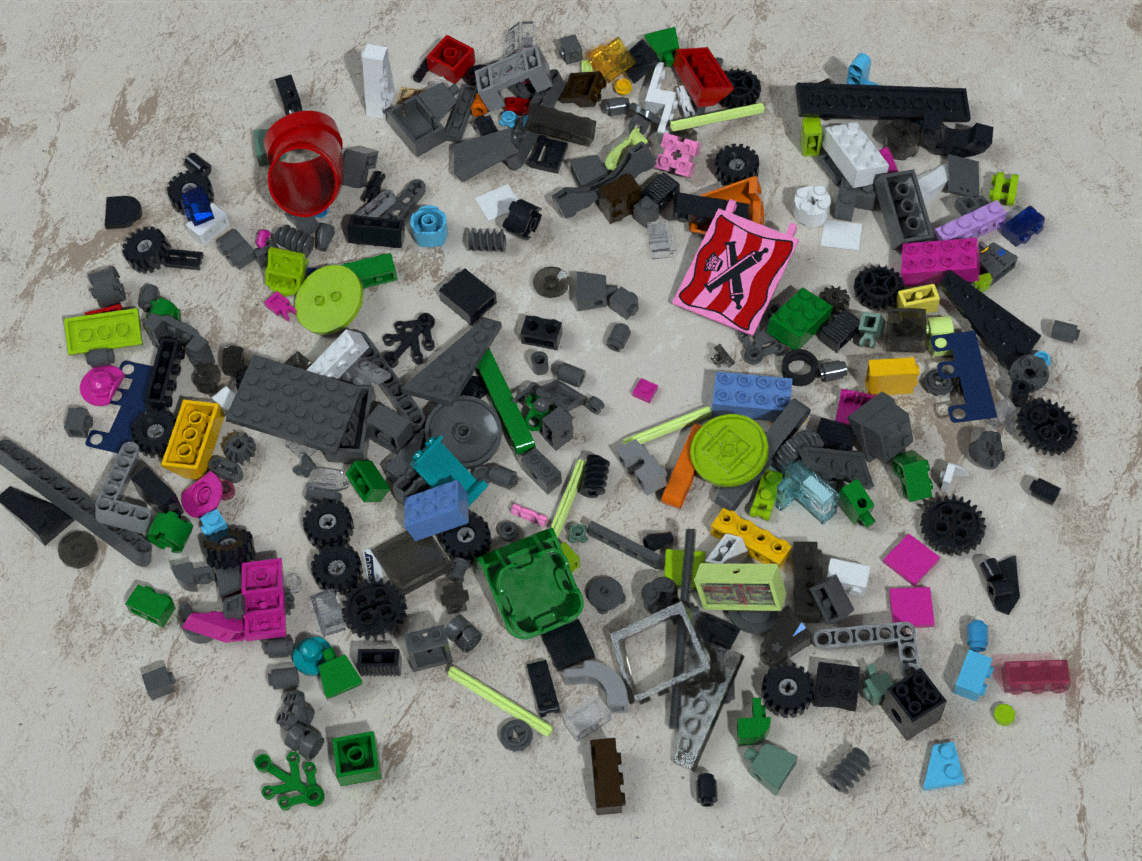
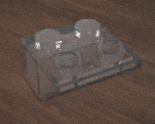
M536 21L518 22L503 34V59L537 45Z

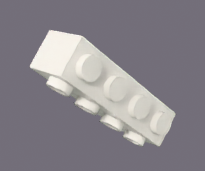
M346 329L307 371L337 380L369 346L361 333Z

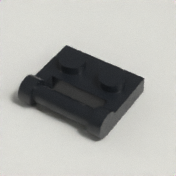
M539 135L537 146L532 158L528 161V166L558 174L568 149V143ZM546 146L548 149L543 161H538L543 147Z

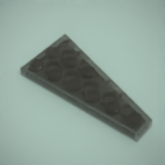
M689 635L688 642L690 646L686 657L687 671L684 674L682 712L681 716H679L678 724L680 729L679 737L676 739L674 763L695 772L745 656Z

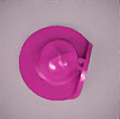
M111 365L93 368L83 377L80 383V393L83 399L91 405L107 406L126 375L119 368Z
M210 471L182 492V505L188 515L202 518L207 512L216 510L223 494L220 478Z

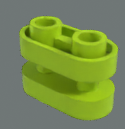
M997 171V175L993 174L991 185H994V189H990L989 199H992V202L996 200L999 202L1000 199L1007 200V206H1014L1019 175L1012 174L1011 179L1004 178L1005 172ZM1003 185L1009 186L1008 193L1001 192Z

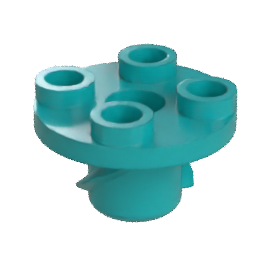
M309 637L302 640L293 652V662L298 671L307 676H321L319 665L326 663L322 651L331 648L329 642L320 637Z

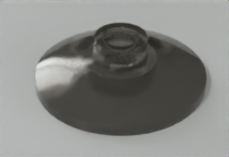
M558 267L543 268L536 273L533 279L535 291L546 298H556L563 295L570 285L568 274Z

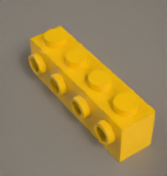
M723 508L711 524L710 535L719 540L726 533L742 537L748 551V556L761 564H778L781 570L791 555L792 546L786 540L778 539L768 530L760 529L752 521L744 520L732 510L728 511Z

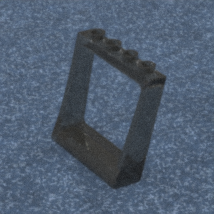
M680 601L610 634L630 705L637 702L640 705L651 701V696L655 694L658 697L670 692L668 688L676 686L677 689L688 684L687 680L693 677L695 680H699L707 676L706 671L714 668L688 601ZM681 615L701 660V665L638 694L627 658L625 641Z

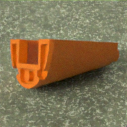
M757 176L699 195L748 203V220L764 226V203L759 195L762 193ZM689 222L690 232L706 235L710 225L706 224L700 226Z

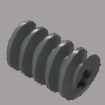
M287 224L275 232L274 242L293 252L305 254V258H307L313 250L314 237H308L307 233H302L300 230L297 231L296 228H291Z
M472 228L469 233L468 249L470 251L473 246L474 251H478L480 246L482 252L485 251L486 247L491 252L494 247L495 251L499 252L502 247L503 252H505L506 234H504L503 229H500L499 234L496 233L495 229H493L492 234L486 229L483 234L481 228H479L478 233H475L474 228Z
M854 747L852 752L847 754V758L841 760V764L836 765L835 770L830 771V776L825 777L834 789L844 794L849 793L846 786L854 788L852 780L855 782L860 781L857 774L862 777L866 775L863 768L867 771L871 770L868 764L870 761L869 757L863 750Z

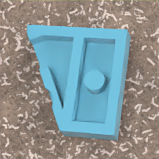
M949 742L933 745L923 790L963 785L965 780L955 743Z

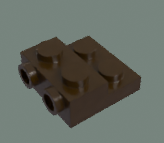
M600 71L570 73L560 100L562 103H578L580 107H595L596 103L601 101V91L607 85L606 79Z

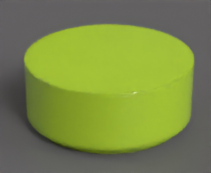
M1008 704L998 705L993 714L995 722L1001 726L1011 725L1015 719L1013 707Z

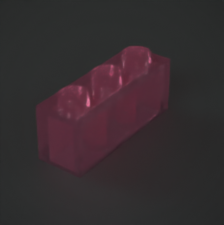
M1067 660L1004 662L1001 669L1004 693H1011L1013 695H1019L1023 692L1041 694L1047 691H1053V693L1058 694L1067 691L1071 684Z

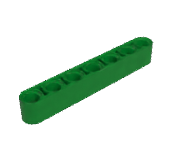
M489 348L476 370L480 378H483L482 382L488 391L487 393L516 454L521 455L536 447L535 442L516 402H512L513 396Z

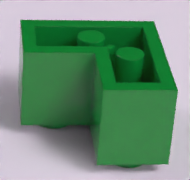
M914 450L898 453L895 457L891 458L893 472L900 478L903 497L906 500L913 502L932 497L933 483L928 475V471H930L928 460Z

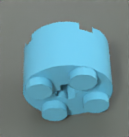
M433 205L420 207L419 211L415 214L413 213L410 219L414 240L420 247L442 246L448 236L445 213Z

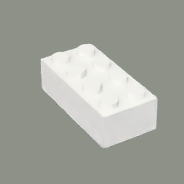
M857 122L825 127L821 145L852 188L873 185L882 174H887L889 164Z

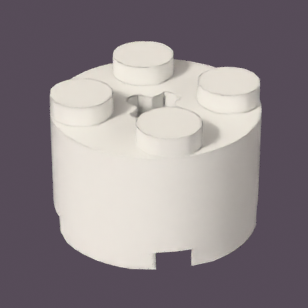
M821 185L807 186L797 190L793 215L798 223L801 222L808 228H816L822 226L828 219L831 198L825 187Z

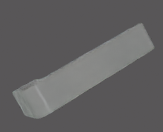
M126 442L122 445L96 500L95 519L102 524L137 533H146L151 526V511L148 508L121 501L139 462V446L134 442Z
M910 622L822 629L814 635L815 646L821 651L898 644L902 679L906 677L905 671L911 668L915 671L920 669L916 630ZM902 628H909L912 634L909 637H903L900 631ZM882 630H888L891 636L888 639H882L879 633ZM861 632H868L870 639L862 641L858 636ZM840 634H847L850 637L847 643L839 642L838 637ZM820 636H827L829 642L826 645H820L817 642ZM911 648L914 651V655L911 658L904 657L902 653L904 649Z

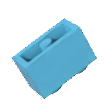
M968 650L953 693L977 702L979 695L984 696L987 684H984L985 678L990 679L994 669L993 666H990L993 658Z

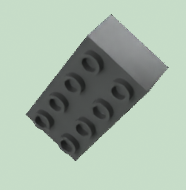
M359 386L362 387V393L337 454L333 455L325 452L328 462L354 463V461L367 460L370 437L366 419L375 408L376 396L373 386Z

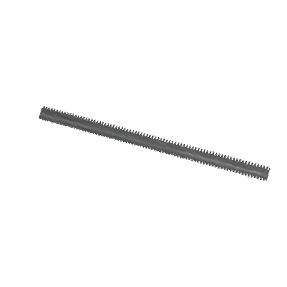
M686 529L684 568H682L683 575L680 590V612L678 614L679 622L676 637L677 644L675 649L669 729H680L678 724L681 721L679 720L681 719L679 717L681 712L679 711H681L680 708L682 709L680 707L682 702L680 701L683 698L681 697L683 696L681 694L683 689L681 688L684 685L682 684L684 683L682 678L685 675L683 674L685 673V669H683L685 664L683 663L686 662V659H684L686 654L684 653L687 650L685 649L687 648L685 646L687 641L685 640L688 638V634H686L688 629L686 628L689 627V624H687L689 619L687 618L690 615L688 614L690 613L688 608H690L689 603H691L689 602L691 601L689 596H691L690 591L692 590V587H690L692 582L690 581L693 578V575H691L693 570L691 569L694 566L692 565L694 564V558L692 557L695 554L693 552H695L694 545L696 541L694 540H696V529Z

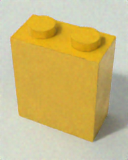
M915 357L868 360L865 377L867 394L877 395L880 392H884L887 395L913 394L914 386H917V376L920 375V368L915 363Z

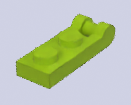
M766 470L761 477L750 511V517L756 518L758 516L765 521L770 520L783 473Z

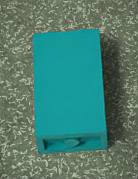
M442 435L430 437L425 442L426 447L422 451L419 449L413 454V460L409 465L431 488L458 480L468 493L469 507L489 485L484 480L477 481L442 444L441 440L444 438Z

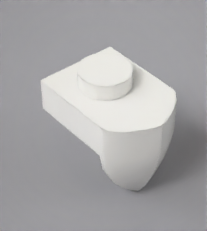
M948 462L946 472L942 471L940 475L941 490L949 491L953 476L967 477L970 476V473L962 466Z

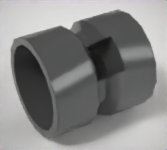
M462 615L453 618L445 628L447 638L452 642H456V646L464 653L473 650L482 638V633L475 626H470V622Z
M298 722L288 732L284 744L295 752L298 750L299 755L310 761L321 750L324 738L314 731L310 732L308 727Z

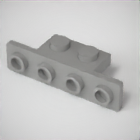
M361 356L341 375L342 380L357 386H372L371 382L379 385L391 378V373Z

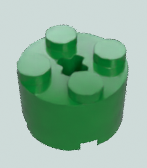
M168 511L167 514L158 512L146 536H148L149 542L164 550L165 547L172 548V553H182L194 526L190 522L179 519V515L175 512Z

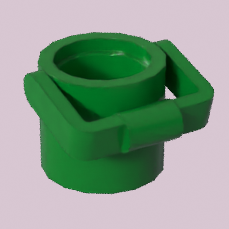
M158 298L152 301L151 310L146 316L147 319L150 313L160 316L169 315L181 321V310L171 301Z

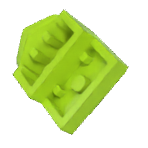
M270 247L268 250V266L265 269V285L269 286L272 292L278 291L284 297L296 295L305 280L309 260L305 258V254Z

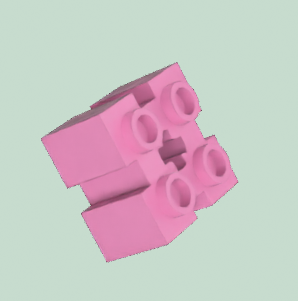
M664 133L661 147L665 149L663 154H658L655 168L673 172V168H675L676 174L692 178L696 164L692 163L694 156H699L702 143L689 139H684L683 143L681 142L682 137ZM676 153L682 154L681 158L676 159Z

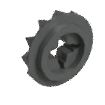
M938 369L929 371L924 378L925 388L928 389L929 393H934L936 397L951 393L955 385L954 378H941ZM942 369V372H943L944 374H946V375H950V374H951L950 372H948V371ZM943 380L942 385L935 386L936 381L940 382Z
M511 720L502 727L500 741L506 750L523 752L525 748L530 747L533 731L528 723L522 720ZM513 730H515V732H517L518 735L522 734L520 736L519 743L518 741H516L515 738L511 739L514 733Z

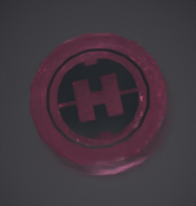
M222 481L223 494L221 500H230L236 493L235 487L230 481Z

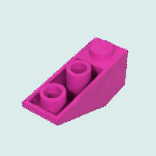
M223 611L192 613L182 625L183 629L225 643L245 640L244 618L240 620L235 618L227 620L223 616Z

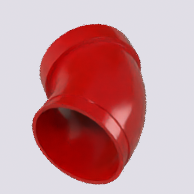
M299 111L286 115L276 121L265 135L264 149L270 164L268 188L276 204L291 215L299 217L318 215L336 200L341 191L344 181L343 142L336 122L327 114L318 111ZM295 149H307L320 155L312 160L300 163H288L279 160L284 153Z

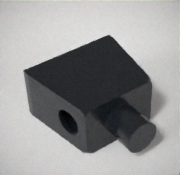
M292 75L275 79L278 95L285 114L289 115L303 111Z

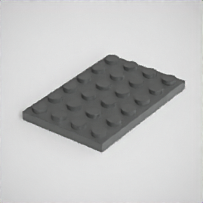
M253 354L227 413L226 422L336 455L362 393V387Z

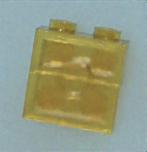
M619 36L606 46L601 44L589 53L591 59L588 60L593 68L597 67L608 83L612 82L636 63Z

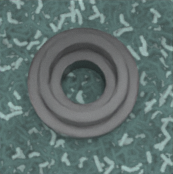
M504 522L499 527V535L502 539L511 541L517 537L518 527L513 522Z

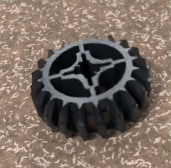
M739 67L737 70L731 68L730 72L725 70L724 73L734 89L719 103H723L724 107L729 106L730 109L756 104L761 92L760 79H757V75H753L752 71L746 72V69L740 70Z
M872 264L870 268L865 267L863 271H859L858 276L855 278L853 287L855 297H858L859 302H863L864 307L869 305L871 310L874 307L878 311L882 307L885 310L888 309V306L893 308L897 300L898 291L904 290L903 278L899 277V272H894V268L887 269V264L884 267H881L880 264L877 267H874ZM868 282L870 285L866 289L865 284ZM890 286L893 288L891 292L888 291Z

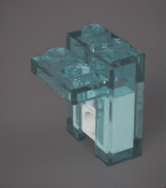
M799 459L797 462L789 464L785 469V479L777 486L775 507L782 511L792 501L796 500L823 525L837 513L840 494L813 470L805 468L802 460Z

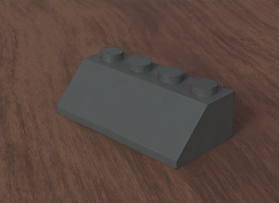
M915 170L882 174L874 182V186L893 250L902 249L905 243L925 242L934 238Z

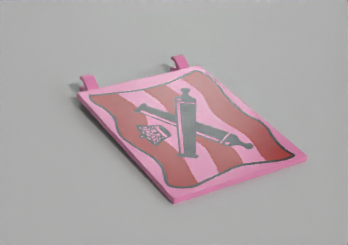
M730 199L725 211L718 208L672 304L754 336L799 242V239L794 238L797 232V224L790 223L786 234L733 214L737 204L735 200Z

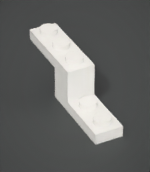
M659 62L655 67L645 99L646 110L662 115L657 131L658 143H662L664 133L670 134V122L674 121L675 113L673 112L678 109L679 100H676V92L662 90L661 82L662 80L665 81L666 78L663 62Z

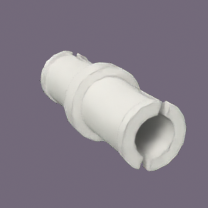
M681 85L679 86L680 90L678 87L676 88L679 106L683 109L684 116L689 118L691 117L690 112L694 116L695 111L686 87Z

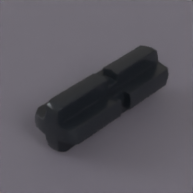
M426 57L413 75L415 82L420 83L429 71Z

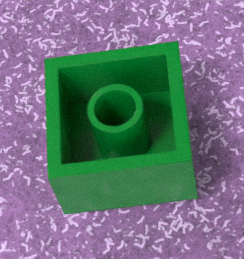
M374 731L332 738L336 774L340 786L382 779L378 743Z

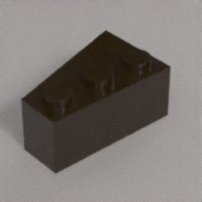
M616 739L590 740L597 815L622 813V806L626 805L625 792L621 793L620 785H624L623 772L618 770V765H622L621 752H617Z

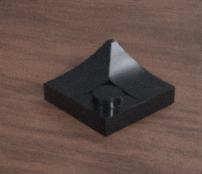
M703 613L686 646L722 665L740 629L725 620Z

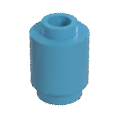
M973 620L967 625V645L969 650L974 652H983L986 650V646H988V625L982 620Z

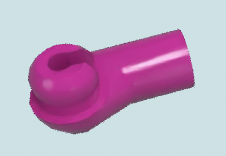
M262 229L258 232L256 245L259 249L267 246L265 239H269V236H271L269 230Z

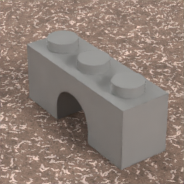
M634 439L616 449L619 463L627 473L635 472L637 484L647 496L667 486L666 470L663 466L660 467L653 455H649L644 444L641 445L637 439Z

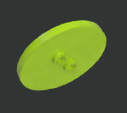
M329 265L314 271L304 280L296 295L295 309L299 322L307 330L318 335L333 334L347 327L358 315L363 303L364 292L360 279L349 268L341 265Z
M739 414L721 415L706 422L695 434L690 449L691 461L699 476L708 483L720 487L739 486L755 478L765 466L769 454L768 440L761 426L753 419Z

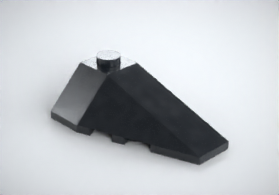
M12 486L0 494V504L44 546L75 521L53 503Z

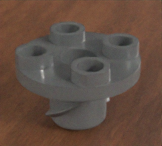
M1023 355L1017 358L1010 369V380L1012 383L1017 380L1026 381L1031 387L1030 393L1043 388L1049 378V368L1046 362L1035 355Z
M985 431L980 435L979 439L971 442L969 445V456L975 462H979L981 467L986 470L996 469L1000 462H1003L1005 459V452L1002 448L1001 434L999 432Z
M658 577L652 582L645 584L642 588L641 595L644 599L645 609L655 617L660 618L668 614L670 609L679 604L677 585L670 578Z
M295 690L292 694L287 693L283 700L285 705L276 719V723L282 729L290 730L298 722L308 726L313 721L315 710L304 704V692Z

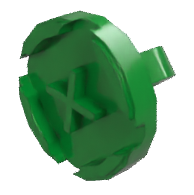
M529 394L525 399L526 404L531 408L526 415L525 423L530 431H538L542 428V419L554 411V406L550 405L549 409L544 413L536 411L534 403L540 397L535 395L533 398V394ZM537 417L540 423L533 426L529 423V419Z

